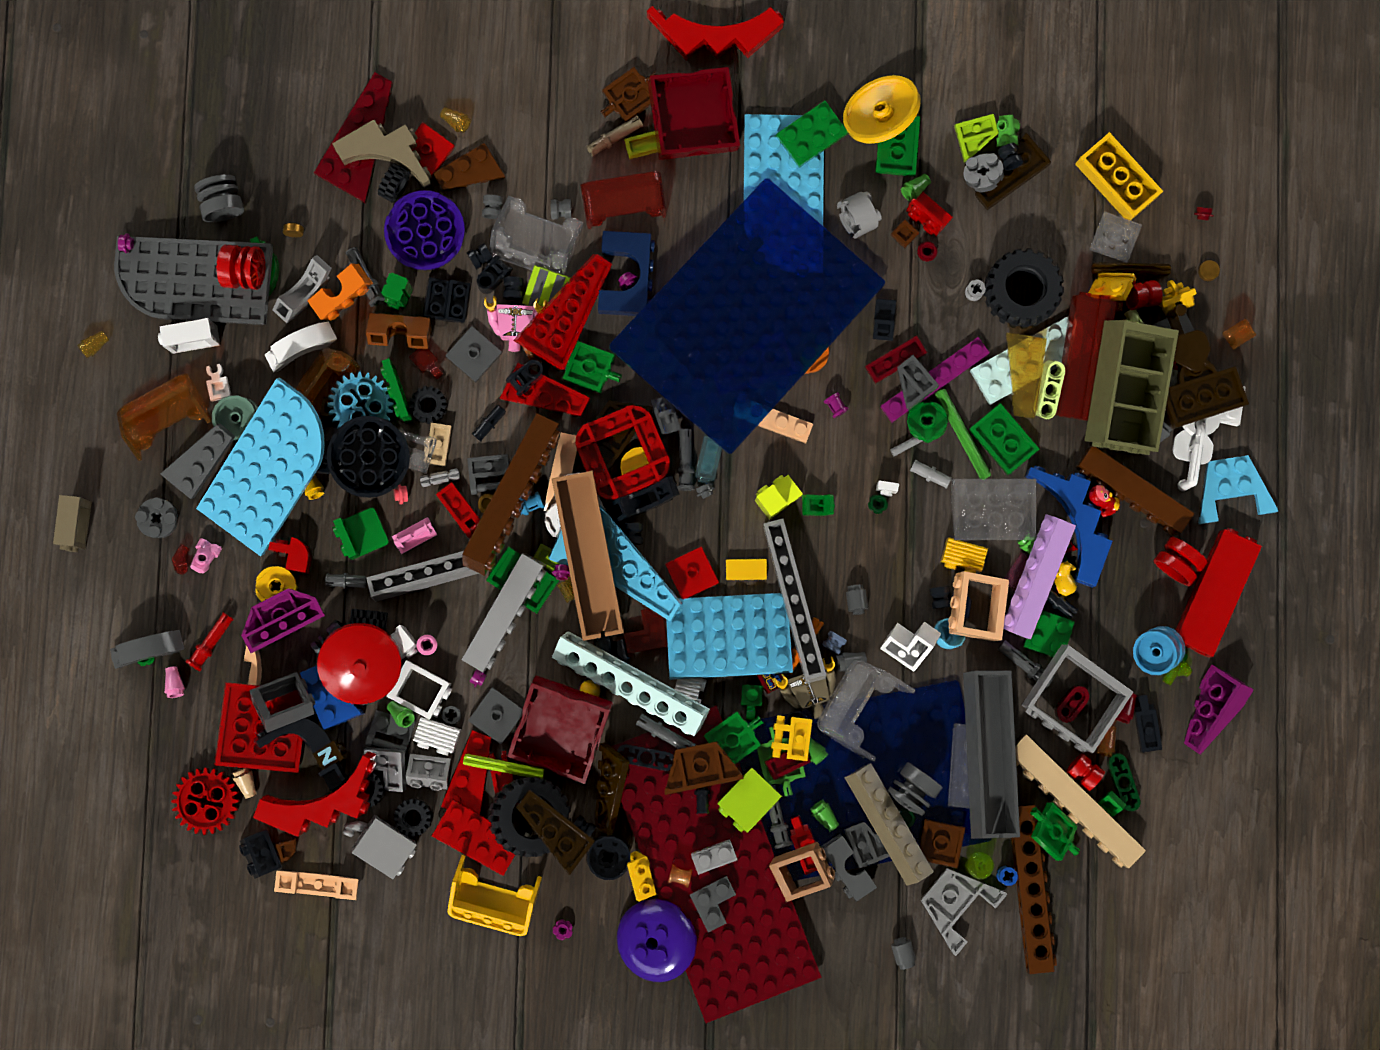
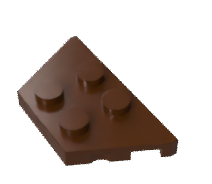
M717 741L676 749L665 788V795L744 779V775Z

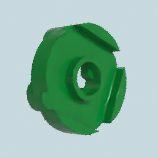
M936 402L918 403L908 413V429L915 438L923 440L925 443H930L940 438L948 426L945 409ZM931 418L932 424L925 425L923 419Z

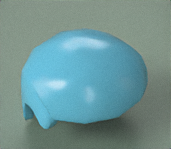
M949 618L938 621L934 629L941 633L936 643L945 649L961 646L965 641V636L949 634Z

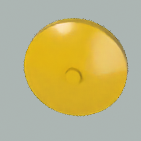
M892 75L877 78L865 84L850 98L843 113L844 126L853 139L862 143L871 144L889 140L903 132L913 122L920 109V94L914 83L905 77Z

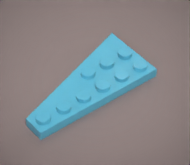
M600 505L615 587L665 619L672 621L682 602Z

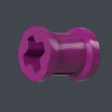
M839 392L824 400V403L831 409L834 419L849 410L840 399Z

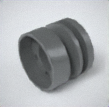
M216 175L200 180L194 185L198 201L203 202L199 207L204 221L221 222L243 214L244 207L241 197L236 195L239 189L236 185L235 176Z
M907 762L900 771V775L906 781L902 783L894 780L893 783L900 789L896 791L889 787L887 791L904 808L923 816L925 811L919 807V804L921 803L929 808L930 804L924 797L928 795L936 798L943 787Z

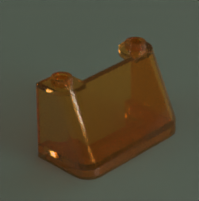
M326 347L320 351L295 389L312 403L332 372L339 377H342L345 373H353L355 375L360 366L346 353Z

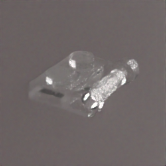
M399 428L398 430L404 435L406 440L425 445L424 451L408 447L410 454L408 469L427 473L436 446V438L431 436L423 437Z

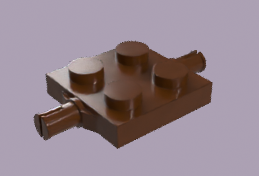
M633 67L602 89L603 94L609 101V105L600 111L602 115L606 118L615 111L627 122L651 105L648 89V80L651 75L645 78Z

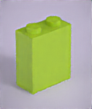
M751 767L745 773L744 779L739 780L717 803L720 806L717 810L726 818L730 816L735 820L733 825L741 833L744 830L748 833L782 796Z

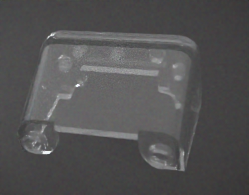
M508 196L492 228L489 250L494 257L498 255L501 260L532 271L534 265L565 275L584 222L575 218H567L563 225L526 213V205L521 199Z

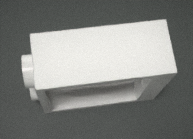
M209 318L160 326L161 333H158L160 345H163L164 348L173 354L220 346L218 327Z
M406 660L396 685L386 697L432 720L433 717L437 718L442 710L440 704L443 699L447 700L452 691L450 688L451 683ZM413 670L442 685L428 712L399 697Z

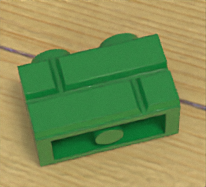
M389 273L386 280L387 284L384 285L381 292L385 298L384 302L387 303L388 307L395 310L406 308L409 301L408 297L411 296L413 288L407 278Z

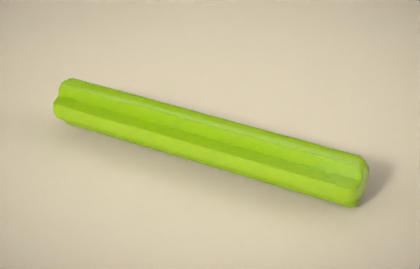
M465 754L463 764L525 777L543 779L544 776L543 768Z

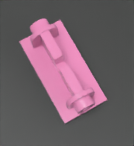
M427 517L395 534L392 538L400 553L403 554L435 537L437 533Z

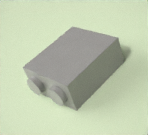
M374 814L351 847V852L391 879H394L396 875L399 876L403 872L405 861L408 858L411 859L416 853L417 844L415 840L400 833L398 829Z

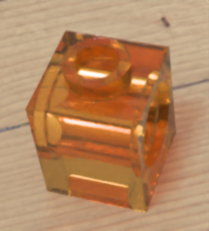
M1246 318L1222 333L1233 350L1256 336Z

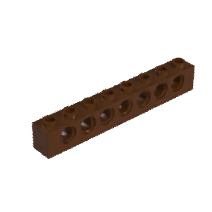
M1018 805L1020 837H1012L1011 843L1014 869L1018 874L1016 887L1026 972L1029 974L1054 972V966H1057V959L1055 953L1052 954L1051 946L1054 945V935L1050 933L1049 924H1052V916L1047 911V904L1050 903V899L1044 883H1047V874L1042 868V862H1045L1044 851L1040 850V845L1031 837L1037 825V819L1030 814L1035 805ZM1027 820L1030 823V829L1027 832H1023L1021 824ZM1030 841L1033 848L1030 852L1026 853L1023 846L1025 842ZM1029 862L1035 864V870L1032 873H1027L1026 865ZM1031 883H1036L1037 891L1030 894L1028 886ZM1033 904H1039L1040 906L1037 914H1032L1030 911ZM1040 924L1042 932L1039 935H1034V926ZM1043 945L1045 949L1043 955L1037 956L1035 953L1036 948Z

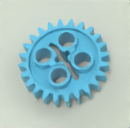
M358 372L357 377L353 373H350L349 379L343 376V383L336 381L335 384L338 389L331 388L330 391L335 395L328 396V399L333 402L328 403L327 407L333 408L329 411L328 415H335L332 423L339 422L337 429L351 420L352 415L366 416L365 412L368 416H375L390 421L387 415H391L393 411L388 407H392L394 403L388 401L391 398L389 394L386 395L387 387H381L384 382L383 380L377 383V376L369 379L368 372L365 377H362L361 372ZM365 387L368 389L369 394L361 395L358 389ZM351 389L355 392L356 398L350 392ZM341 398H350L352 404L344 405L341 402ZM358 401L359 403H365L363 408L361 406H356ZM369 405H378L380 411L377 413L372 412Z

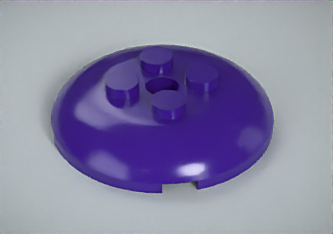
M416 191L403 196L394 204L385 220L384 236L390 252L399 262L417 270H432L447 264L457 255L464 241L465 225L462 214L453 201L434 191ZM429 228L430 233L427 236H423L420 234L422 229Z
M647 899L638 902L624 914L617 931V945L623 962L634 974L648 981L666 982L677 978L691 965L696 953L697 939L691 920L685 916L681 908L666 900ZM651 938H655L657 940V947L652 943V941H650Z

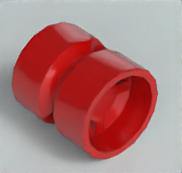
M1155 280L1146 281L1143 284L1134 283L1125 301L1127 307L1131 310L1160 305L1163 297L1161 285Z
M1081 753L1070 764L1066 773L1073 780H1079V785L1089 792L1101 781L1105 771L1097 764L1092 765V760L1084 753Z

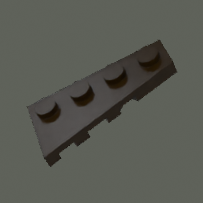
M528 790L516 808L567 874L570 875L595 841L535 793Z

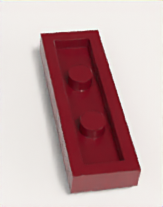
M915 336L866 365L865 369L873 382L877 384L897 372V367L912 355L919 359L927 354V351L919 338Z

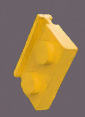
M1098 273V279L1094 280L1087 295L1090 300L1126 301L1133 287L1132 283L1137 278L1134 273Z

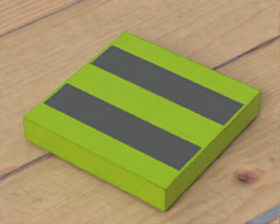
M534 265L522 304L534 306V302L538 298L537 303L543 306L544 300H547L548 303L571 277Z

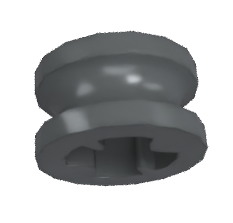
M448 706L442 712V719L447 724H456L461 719V711L455 706ZM450 709L455 710L454 713L457 712V717H454L453 721H449L450 718H446V713H450Z

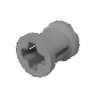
M981 280L971 281L965 289L967 299L970 301L979 300L985 293V284ZM975 287L978 288L976 294L972 292Z

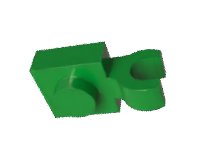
M742 684L741 705L747 706L746 720H754L755 706H762L763 686Z

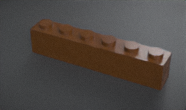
M1090 446L1075 467L1086 478L1089 479L1090 477L1095 480L1096 485H1103L1106 489L1113 492V497L1119 498L1120 501L1125 500L1128 502L1132 510L1138 513L1141 511L1147 515V520L1154 524L1159 523L1164 527L1163 530L1170 535L1181 534L1194 515L1192 511L1096 447Z

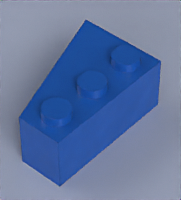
M317 666L300 672L302 679L304 678L307 684L308 694L311 693L316 705H314V709L323 730H328L365 714L357 704L346 703L331 695L319 678Z

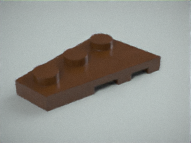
M485 143L433 173L444 192L468 187V185L476 183H486L490 180L505 178Z

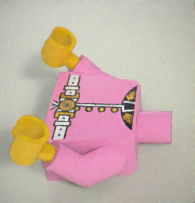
M493 296L494 302L491 304L486 301L487 298L485 297L484 305L488 308V320L493 331L501 337V340L509 341L508 351L520 352L521 345L513 340L547 304V300H544L543 306L537 303V298L534 306L497 304L496 308V297Z

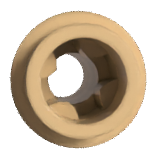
M241 768L233 772L234 778L232 779L243 793L245 799L255 796L257 793L252 770Z

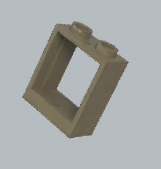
M59 495L53 544L60 546V550L68 552H78L79 549L86 550L92 501L81 497Z

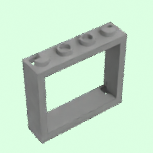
M1062 644L1026 697L1022 706L1027 709L1025 712L1035 719L1039 717L1043 720L1042 724L1050 730H1053V728L1059 732L1058 736L1063 740L1074 742V747L1080 752L1094 753L1133 694V691L1071 646ZM1065 657L1117 694L1086 742L1034 705Z

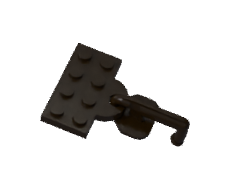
M1183 304L1173 307L1166 314L1171 329L1179 330L1174 362L1181 365L1177 374L1178 385L1169 387L1166 411L1173 429L1249 404L1236 366L1217 372L1214 365L1206 360L1211 350L1206 334L1200 330L1184 334L1178 317L1185 315L1187 311L1186 306Z

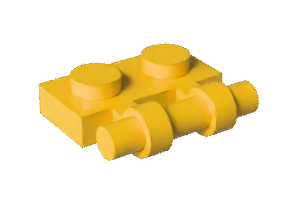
M777 715L776 723H774L773 727L775 736L774 742L771 744L773 749L772 757L780 758L781 750H787L786 759L808 761L812 719L791 717V724L785 725V716ZM783 731L789 732L788 744L782 743Z

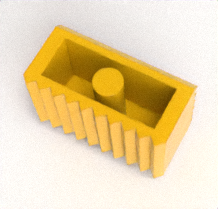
M948 537L940 562L945 563L944 567L956 570L957 567L964 568L965 572L980 573L983 570L988 548Z

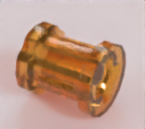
M672 864L668 882L680 883L688 888L693 870L680 869Z

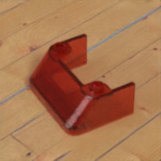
M654 171L590 181L580 185L588 230L591 229V226L602 225L607 217L645 211L651 217L661 215L662 218L666 217L660 172Z

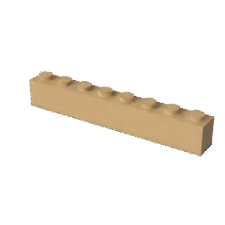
M1023 734L1015 742L1016 766L1020 765L1024 769L1023 774L1031 781L1033 779L1040 784L1038 788L1045 795L1049 793L1054 798L1052 802L1059 809L1062 810L1064 808L1069 813L1067 816L1075 824L1079 822L1084 827L1082 831L1089 838L1092 839L1094 837L1099 842L1097 846L1103 852L1107 853L1109 851L1114 856L1112 860L1120 868L1123 866L1130 868L1143 855L1146 850L1030 737Z

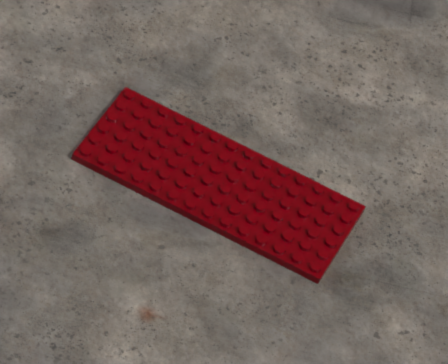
M716 705L709 708L708 715L695 736L685 734L675 725L668 724L664 727L696 745L708 743L703 735L723 721ZM650 732L611 746L617 751L620 746L628 744L670 752L673 755L675 750L678 749L657 736H651L652 733ZM625 748L620 754L626 759L634 757L633 762H638L637 755L640 750L635 749V753H630L629 748ZM647 751L643 752L640 756L641 761L645 764L652 761V754ZM655 753L654 766H658L657 762L664 763V767H668L669 764L673 763L669 758L670 756L666 755L665 759L658 758L659 753ZM737 762L735 765L742 773L739 762ZM629 764L621 803L639 850L649 860V868L658 899L669 901L681 908V911L691 920L695 929L697 939L696 953L691 965L685 971L705 1023L822 978L792 900L786 902L769 867L775 855L761 819L748 833L745 830L741 833L733 825L735 820L730 816L726 818L717 810L720 807L717 803L739 780L708 786V790L711 793L709 795L710 813L696 814L697 802L696 795H694L696 789L665 795L670 770L663 771ZM730 839L737 860L698 875L691 853ZM727 875L736 893L735 896L718 904L727 923L708 932L690 894Z

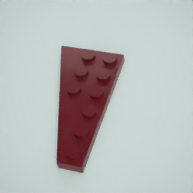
M374 72L332 143L372 120H375L377 125L381 123L384 126L386 109L393 86L392 81ZM331 143L315 169L314 174L366 204L376 159L358 160L344 165Z

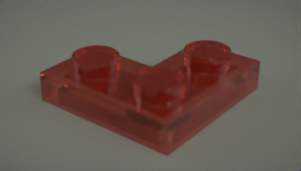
M650 608L641 610L644 630L624 633L628 654L668 647L663 617Z

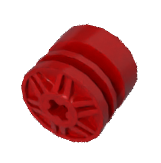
M223 245L219 250L216 265L220 286L236 289L240 286L243 289H260L265 277V257L262 248L256 246L241 248L238 245Z

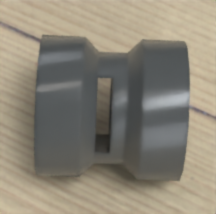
M484 195L483 203L485 208L482 210V217L501 219L502 211L500 208L503 205V197Z
M551 199V219H558L559 217L572 219L571 199H564L563 201Z

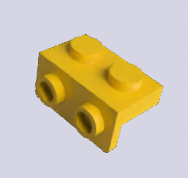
M638 851L630 853L631 861L627 863L636 900L640 902L656 895L654 879L650 872L647 856Z

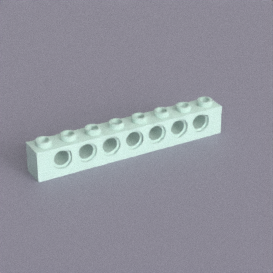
M569 631L560 637L552 655V658L557 660L559 664L568 666L575 670L577 674L590 678L595 684L610 689L613 694L628 699V702L631 704L639 705L649 714L657 715L667 724L680 728L685 734L695 736L701 729L710 710L706 706L593 644L583 641L582 638ZM574 652L579 655V659L574 655ZM592 662L596 664L597 668L593 667ZM609 672L613 673L615 678L611 677ZM627 682H630L633 688L629 687ZM645 692H648L651 698L647 697ZM662 701L666 702L669 708L665 707ZM680 711L684 712L686 717H683Z

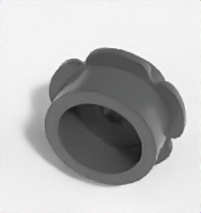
M710 482L696 488L698 493L696 496H701L704 499L713 494L712 490L715 487H712Z

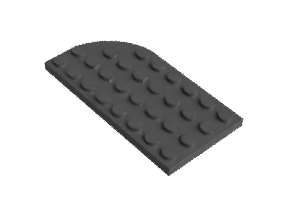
M117 236L114 262L116 280L125 298L142 313L164 320L194 321L209 318L212 322L267 324L274 245L268 243L131 237L134 239V248L128 253H124V251H119L118 249L119 236ZM223 245H238L241 248L245 246L262 248L265 257V277L260 289H243L241 286L236 289L220 286L216 265L219 250Z

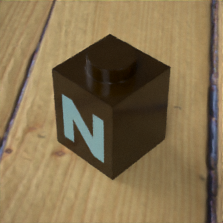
M337 740L312 753L321 770L347 758L345 746L342 742L338 743Z

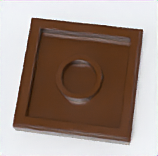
M924 819L919 847L927 861L958 868L966 827Z

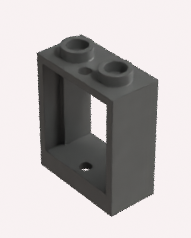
M297 672L249 690L252 703L267 733L314 715L313 706L316 705L311 693H307V684L304 678L300 679ZM295 690L297 691L302 701L301 704L272 715L270 714L265 702Z

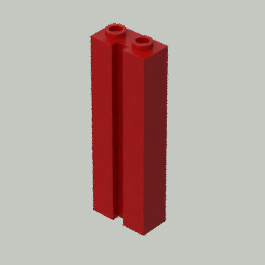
M1231 528L1219 531L1207 558L1208 563L1201 571L1176 628V631L1181 635L1185 643V647L1206 657H1214L1262 548L1261 545L1256 544L1257 540L1247 536L1243 538L1238 535V531Z

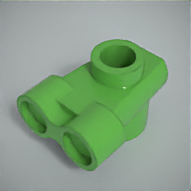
M1014 115L999 116L997 123L999 133L998 138H996L997 147H1002L1009 143L1018 145L1016 133L1020 129L1019 121L1014 118Z

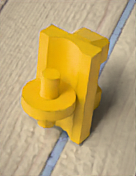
M1173 280L1167 282L1168 288L1163 290V294L1166 296L1162 297L1161 304L1158 306L1162 308L1165 315L1179 301L1186 308H1190L1195 305L1193 295L1197 294L1195 288L1190 289L1188 286L1183 288L1182 282L1176 284Z

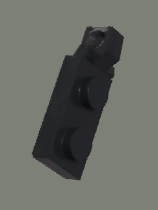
M1138 695V706L1134 709L1140 752L1162 750L1156 709H1154L1153 704H1149L1147 695Z

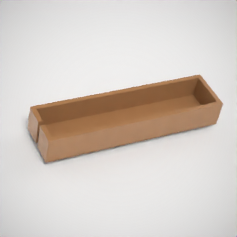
M593 471L552 478L582 639L585 641L601 638V631H605V637L624 633Z

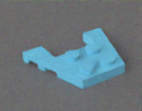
M1249 455L1209 461L1206 464L1199 524L1219 521L1216 500L1248 495L1255 496L1258 515L1278 512V508Z

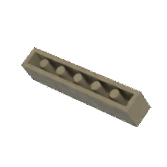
M872 764L865 765L844 777L905 884L908 886L918 883L932 874L934 871Z

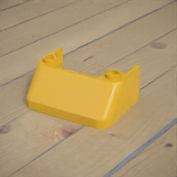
M461 855L452 881L448 914L458 920L516 936H525L529 929L542 877H537L534 887L528 884L522 885L518 888L517 892L478 882V874L471 868H464L466 856Z

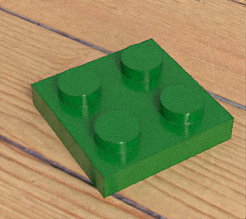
M1042 610L1031 640L1025 638L1023 647L1054 657L1062 644L1068 645L1075 621Z

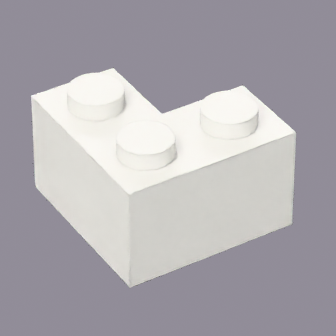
M926 622L920 626L915 634L897 623L888 634L880 649L914 672L933 649L941 633Z

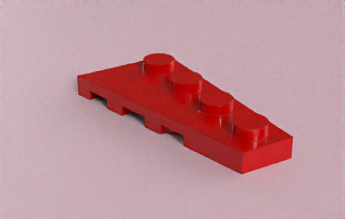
M472 730L441 807L447 809L453 799L476 813H481L487 769L464 765L463 759L465 754L489 758L491 737Z

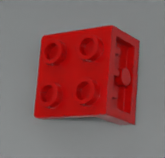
M924 192L917 199L913 198L906 210L908 216L913 221H919L928 234H934L936 237L953 218Z

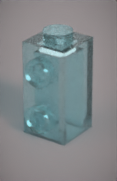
M704 436L695 478H699L698 482L705 484L710 483V481L715 482L724 440Z

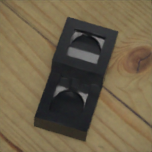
M875 300L873 339L893 341L896 300Z

